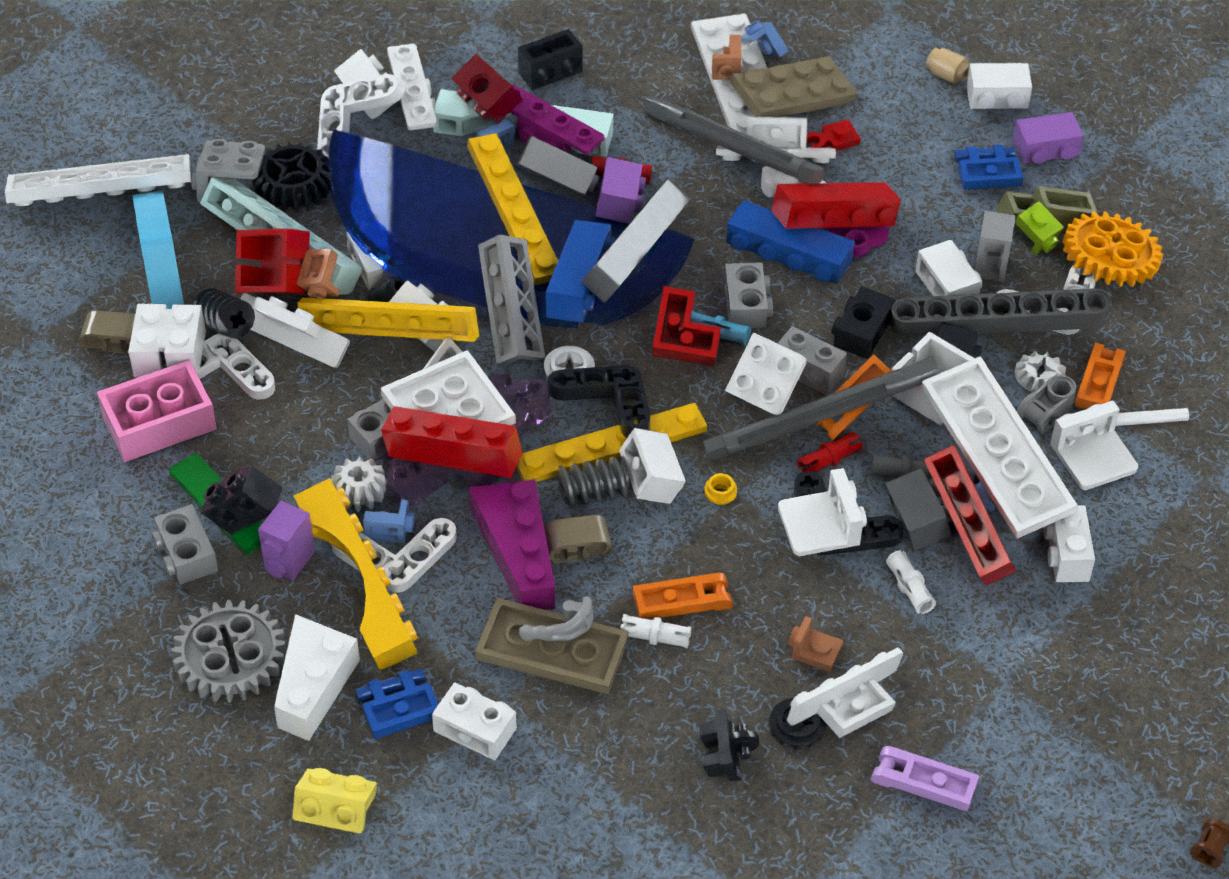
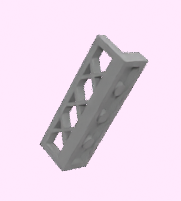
M504 235L493 237L479 244L478 248L496 364H511L520 359L543 360L545 359L527 240ZM510 247L517 248L518 261L511 255ZM515 276L522 282L523 291L516 285ZM520 306L527 312V321L521 315ZM525 336L532 342L533 351L526 349Z

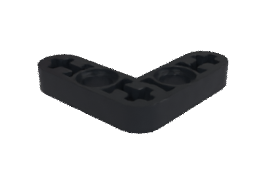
M630 365L562 369L556 370L548 376V394L553 399L568 401L614 397L620 429L625 437L628 438L634 428L650 431V412L641 373L637 368ZM593 380L601 382V384L590 385L586 382ZM632 399L638 401V403L626 404L623 401ZM637 417V424H634L631 418Z
M803 472L795 479V497L809 495L807 487H804L806 483H810V486L814 488L813 494L827 492L822 477L817 473ZM894 516L866 518L867 525L862 528V534L865 538L861 540L860 545L815 554L831 555L893 547L901 542L904 525ZM889 527L893 535H888L886 531H883V528ZM871 528L873 529V534H875V538H871Z

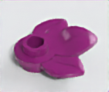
M889 227L828 228V232L855 241L853 258H860L867 255L871 248L882 246L887 241Z

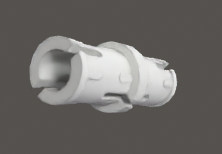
M905 551L893 552L888 556L886 563L898 580V588L902 593H906L918 614L930 612L935 607L936 601L927 590L923 575L920 571L914 569Z
M623 614V624H621L620 629L629 631V637L649 640V643L652 645H657V642L688 649L692 627L664 623L661 618L654 617V620Z

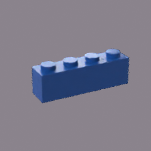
M744 200L727 223L726 242L735 249H745L759 254L764 260H775L787 265L791 270H801L815 275L820 281H831L838 284L853 260L855 241L820 228L786 229L771 210Z
M574 221L546 290V318L583 323L588 310H593L595 294L584 286L581 281L616 240V238L611 237L610 224Z

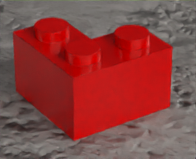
M663 287L652 356L715 366L721 327L691 322L695 291Z

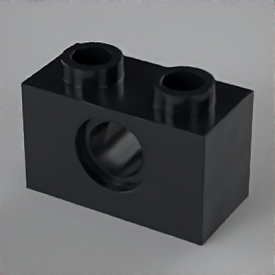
M861 286L855 297L850 296L847 300L842 318L838 316L832 326L831 334L835 335L834 346L869 359L891 322L892 306L896 299Z

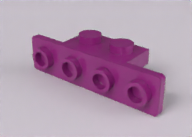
M512 85L523 100L510 113L517 117L518 136L525 144L533 136L568 154H571L572 147L585 155H589L604 141L603 133L518 86Z

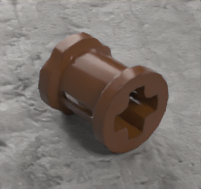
M1207 819L1201 828L1203 834L1199 842L1192 845L1190 854L1193 859L1211 868H1218L1223 861L1222 853L1226 845L1229 844V825L1221 820Z

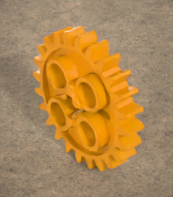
M1106 211L1103 212L1101 217L1096 212H1092L1090 217L1082 214L1080 219L1074 218L1072 224H1068L1062 242L1064 244L1063 252L1068 253L1067 260L1075 261L1074 268L1083 267V275L1092 273L1094 274V281L1104 278L1107 285H1110L1111 281H1116L1119 287H1122L1125 281L1131 287H1134L1136 281L1144 284L1146 278L1152 280L1154 274L1158 273L1164 255L1161 253L1162 245L1157 244L1158 237H1150V229L1142 230V223L1132 224L1130 217L1122 220L1118 213L1115 214L1114 218L1110 217Z

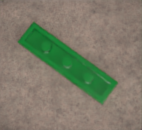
M196 452L168 468L170 476L201 509L205 503L204 494L209 486L215 482L223 481ZM261 521L233 535L219 527L245 556L261 547L258 531L259 527L263 524Z

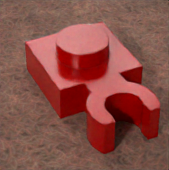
M849 119L822 126L821 133H807V143L817 142V144L811 145V148L830 146V148H835L838 151L860 145L861 140Z

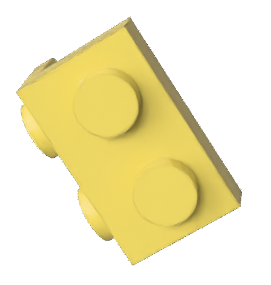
M308 768L295 787L292 818L296 821L362 833L365 827L366 811L376 794L377 782L368 781L358 775L343 776L333 774L323 768Z

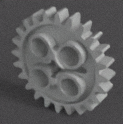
M227 600L225 608H220L214 602L213 611L208 612L201 607V617L197 618L189 615L190 626H179L180 635L174 636L175 647L171 648L174 670L178 672L180 682L187 683L188 691L191 692L198 688L200 698H204L210 692L212 693L213 702H217L221 695H226L228 703H231L234 694H239L242 700H246V691L251 690L258 695L260 694L258 688L260 683L270 687V676L279 677L280 675L279 666L284 665V654L287 653L284 631L279 628L278 619L271 620L270 611L267 610L260 614L258 604L253 605L248 610L244 600L239 603L238 607H233L231 600ZM221 628H225L227 631L229 643L239 671L237 674L232 672L228 653L220 632Z

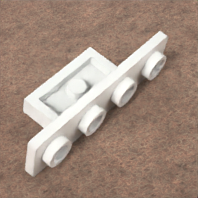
M408 44L388 47L387 53L393 75L404 86V93L400 102L408 130L436 127L437 119L434 112L436 102L434 98H430L429 78L425 79L416 45Z
M747 118V135L796 156L812 158L814 163H829L830 158L836 157L835 148H806L807 118ZM717 146L716 155H723V160L738 161L740 156H743L722 146Z
M247 293L242 294L240 299L251 304L254 309L255 320L251 328L252 331L331 367H339L350 344L349 339L314 323V315L297 308L295 313L287 310L288 304L271 296L269 301L258 296L256 298Z
M896 648L888 653L881 652L872 661L862 666L855 665L846 674L836 679L829 678L820 687L808 693L806 691L801 692L791 702L787 722L793 726L818 714L835 734L841 738L891 712L896 702L878 682L897 671L903 652L900 648Z

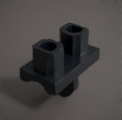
M725 708L715 710L716 720L699 725L700 737L705 748L719 745V751L703 754L704 770L709 777L727 775L730 781L742 780L739 753L741 759H749L751 757L750 752L758 748L760 744L759 736L756 732L748 730L746 724L737 725L736 732L734 722L728 721L727 710Z

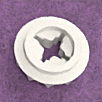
M562 346L556 348L546 356L544 361V371L546 372L547 380L552 372L566 369L568 360H571L573 369L595 367L594 359L589 352L580 347Z
M1034 350L1030 356L1023 354L1020 361L1016 362L1015 378L1023 388L1034 393L1049 381L1051 377L1065 375L1066 366L1060 364L1059 357H1049L1048 351L1044 355H1039ZM1044 365L1045 371L1039 378L1036 372L1039 367Z

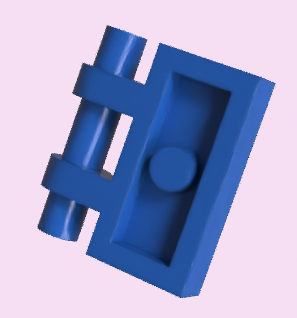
M1000 144L993 145L992 148L977 149L976 146H967L964 150H955L954 158L955 162H959L958 171L963 190L1022 186L1023 174L1019 159L1015 157L1014 147H1003Z
M423 668L410 672L408 669L397 672V676L379 681L377 678L368 681L366 686L355 689L358 702L373 699L363 703L362 708L374 739L433 720L432 713L439 704L430 683L415 686V684L426 681ZM403 689V691L385 696L387 693Z

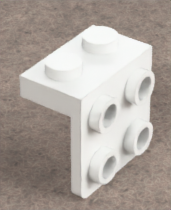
M753 333L725 391L774 415H780L806 365V358Z
M1114 401L1101 405L1095 404L1086 410L1074 414H1065L1055 421L1050 445L1082 490H1089L1137 472L1138 463L1114 431L1120 411Z
M844 468L831 470L827 492L784 499L779 502L778 511L795 555L804 556L860 545L862 528L867 525L866 513L862 506L858 507L855 484L853 480L848 481Z

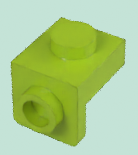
M1039 201L1018 215L1015 220L1020 229L1035 243L1030 251L1034 256L1042 250L1045 253L1050 252L1060 241L1057 237L1064 227Z

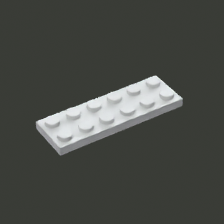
M739 14L692 21L691 29L727 126L747 134V118L755 116L730 83L731 80L712 79V55L723 54V46H729V34H741L742 36L746 33L744 29L750 25L747 15ZM757 40L752 43L741 42V73L767 68L761 50L757 45Z
M187 154L8 175L5 188L6 203L26 206L32 204L33 200L45 199L46 202L51 203L62 201L64 197L68 196L87 199L93 197L94 193L107 192V195H120L128 189L147 192L154 190L155 186L167 185L168 188H180L185 186L186 183L191 182L190 157Z
M981 356L922 381L924 393L1016 539L1077 513V503Z

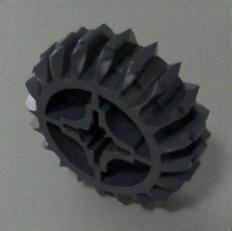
M288 142V145L283 147L277 144L275 150L266 149L258 176L252 179L255 193L276 208L281 205L285 213L289 207H293L297 213L299 206L304 205L309 210L310 202L320 205L321 198H327L329 191L332 190L334 174L328 156H324L322 149L315 150L313 144L304 147L302 142L298 145H291Z

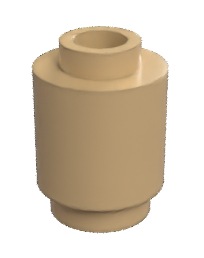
M935 48L931 51L926 61V68L931 71V74L955 85L959 81L964 82L968 78L970 67L968 58L945 48Z

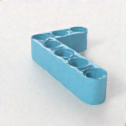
M163 190L134 194L132 197L151 304H166L167 309H172L173 304L184 305Z

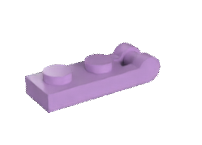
M885 746L882 748L879 755L881 763L875 767L871 776L873 783L888 788L894 787L968 812L979 775L895 747ZM894 767L904 768L903 773L893 770Z

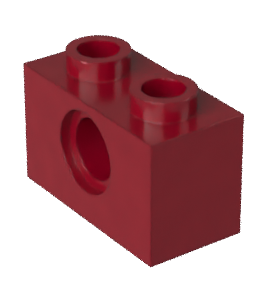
M477 54L451 78L458 87L455 91L456 94L467 104L472 101L475 104L473 109L484 120L490 117L497 125L523 100L513 86Z

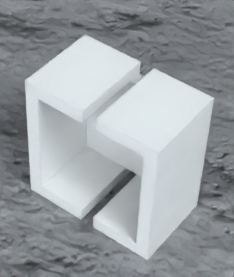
M137 304L128 351L134 377H141L163 369L159 352H164L167 367L190 360L199 376L206 333L201 305L173 304L172 309H167L166 304Z
M929 332L913 347L912 353L908 352L892 368V371L933 357L939 372L942 373L975 358ZM922 385L892 395L940 426L943 424L942 419L924 393Z

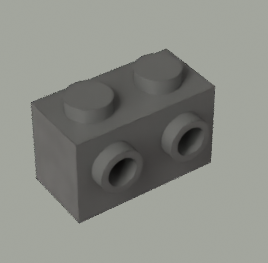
M922 468L885 483L889 500L898 519L904 525V531L914 551L951 536L948 523L953 520L945 503L940 504L938 497H941L933 478L928 480Z

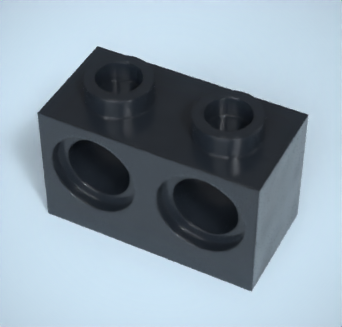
M570 29L518 47V73L531 90L583 72V46Z
M251 465L240 472L232 473L228 478L219 483L215 482L210 485L204 494L205 503L201 514L233 535L268 517L276 507L283 487Z

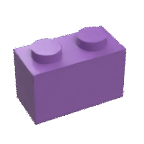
M1073 112L1016 120L1013 141L1023 163L1034 162L1040 164L1046 160L1057 158L1071 159L1074 156L1080 155L1084 136Z
M607 157L601 181L596 217L629 224L632 221L634 212L639 213L646 181L645 177H641L642 164Z
M280 500L258 529L264 567L269 574L276 578L284 576L294 580L315 553L310 513Z

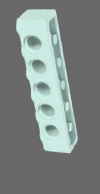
M212 177L200 202L202 206L237 230L288 228L310 231L236 179ZM310 231L309 250L332 249L338 254L330 283L340 290V295L350 294L359 279L363 267Z

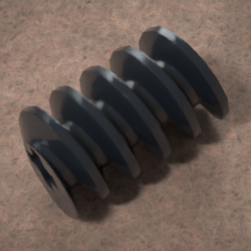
M208 288L202 290L193 301V305L202 306L205 327L228 338L236 339L243 337L254 325L255 313L251 304L223 291Z

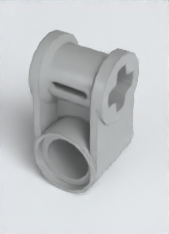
M1066 375L1051 377L1049 381L1034 393L1029 394L1023 399L1017 409L1018 415L1021 419L1026 418L1036 425L1037 431L1043 435L1055 425L1056 419L1068 414L1072 410L1076 391L1075 381Z

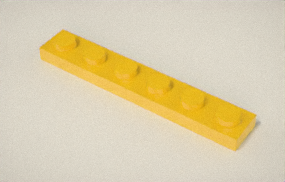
M497 133L468 139L467 148L509 236L527 240L534 286L550 282L558 259Z
M305 297L297 302L299 309L314 315V323L334 333L445 340L450 337L451 340L471 342H475L479 337L475 307Z
M696 403L650 416V431L668 434L670 442L707 432L708 426ZM620 425L524 452L516 469L522 481L535 479L536 482L558 476L559 465H563L567 473H569L572 463H576L582 469L584 461H589L593 466L597 459H603L604 462H607L610 457L620 458L619 450L627 437L622 434Z

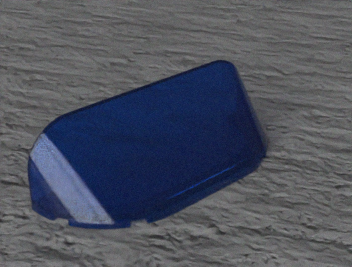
M333 129L328 158L332 185L331 193L341 221L358 247L376 263L381 265L382 269L395 277L401 278L405 282L408 280L416 286H419L421 283L429 290L488 308L478 245L498 235L509 236L479 171L368 137ZM522 185L558 260L575 220L610 224L611 237L616 239L629 225L628 223L596 217L597 207ZM669 229L664 230L650 250L605 303L595 295L593 310H588L584 323H598V326L605 325L632 315L647 306L663 292V287L668 286L679 273L690 253L695 238ZM510 247L511 255L518 261L516 248ZM515 276L516 285L523 291L522 282ZM550 282L534 286L540 324L562 328H578V322L546 318V290ZM520 306L521 315L524 319L528 320L527 312Z

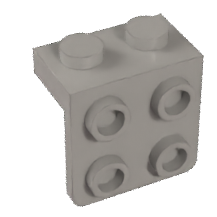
M223 139L206 140L201 156L198 157L196 170L192 174L191 185L192 190H197V202H201L212 177L257 178L265 155V145L257 144L253 141L239 143L227 142Z

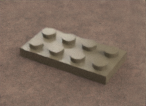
M830 56L733 74L730 82L755 117H784L844 105L855 101L858 96V92Z
M497 598L475 650V660L609 695L629 640V631L592 622L587 632L570 641H544L540 639L525 641L519 635L520 627L523 625L533 627L540 625L552 626L565 623L564 615Z

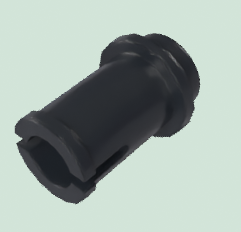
M398 277L387 278L384 284L369 290L367 295L368 301L389 302L405 282Z

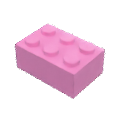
M190 360L97 392L103 420L123 462L217 430L213 404Z

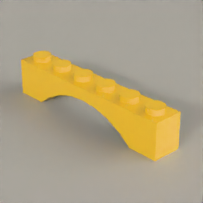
M329 478L294 495L299 509L310 513L313 537L325 541L344 552L356 564L363 576L366 599L360 632L379 670L398 664L418 654L413 641L419 639L410 620L403 623L399 614L405 610L396 593L389 595L386 586L391 583L383 566L375 568L372 560L377 558V555L369 539L362 542L359 533L364 531L356 513L348 514L345 507L351 504L343 488L335 489Z

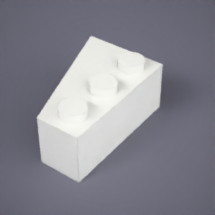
M295 614L274 706L277 727L305 740H310L360 661L356 638Z

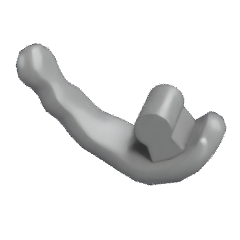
M585 596L582 598V602L565 601L562 605L565 623L536 627L523 625L519 630L520 637L525 641L534 639L570 641L581 636L590 629L593 622L591 598Z

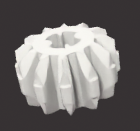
M360 455L356 461L352 462L346 458L344 466L336 465L334 475L331 476L335 489L342 487L351 504L345 507L346 510L354 504L358 513L362 508L361 505L366 504V507L372 510L374 501L382 503L384 493L388 488L382 465H376L373 458L364 462Z

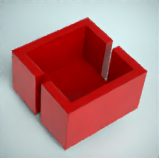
M288 228L236 230V258L260 261V267L236 265L235 293L251 295L307 294L308 292L297 285L306 250H309L310 231Z

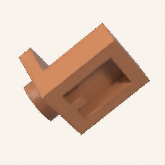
M729 34V46H723V54L712 55L713 80H731L733 74L741 73V34Z
M332 249L306 250L297 285L308 292L307 295L309 297L326 299L339 296L340 290L330 283L338 254Z
M805 616L801 627L795 626L789 639V646L793 647L792 659L831 672L843 647L844 640L811 629L812 618Z

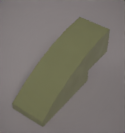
M1038 186L1033 195L1006 191L996 207L997 213L1016 215V220L1018 215L1039 201L1062 225L1072 224L1073 219H1080L1082 214L1089 217L1092 212L1098 214L1090 193ZM1014 223V230L1021 231L1020 227Z

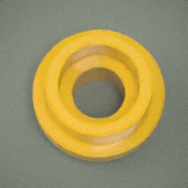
M718 473L711 476L706 482L704 494L711 503L717 505L729 504L737 496V485L729 475ZM716 489H724L725 491L720 492Z

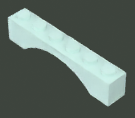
M440 89L434 107L437 119V126L433 127L434 132L464 136L493 126L494 123L490 117L484 120L473 109L475 104L472 101L467 104L455 91ZM552 105L603 133L604 141L589 155L607 157L613 135L612 113ZM509 113L506 118H510L515 128H518L517 117Z

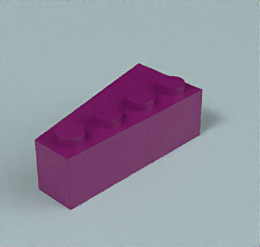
M535 479L469 487L470 511L476 519L485 541H487L516 603L544 610L555 609V584Z

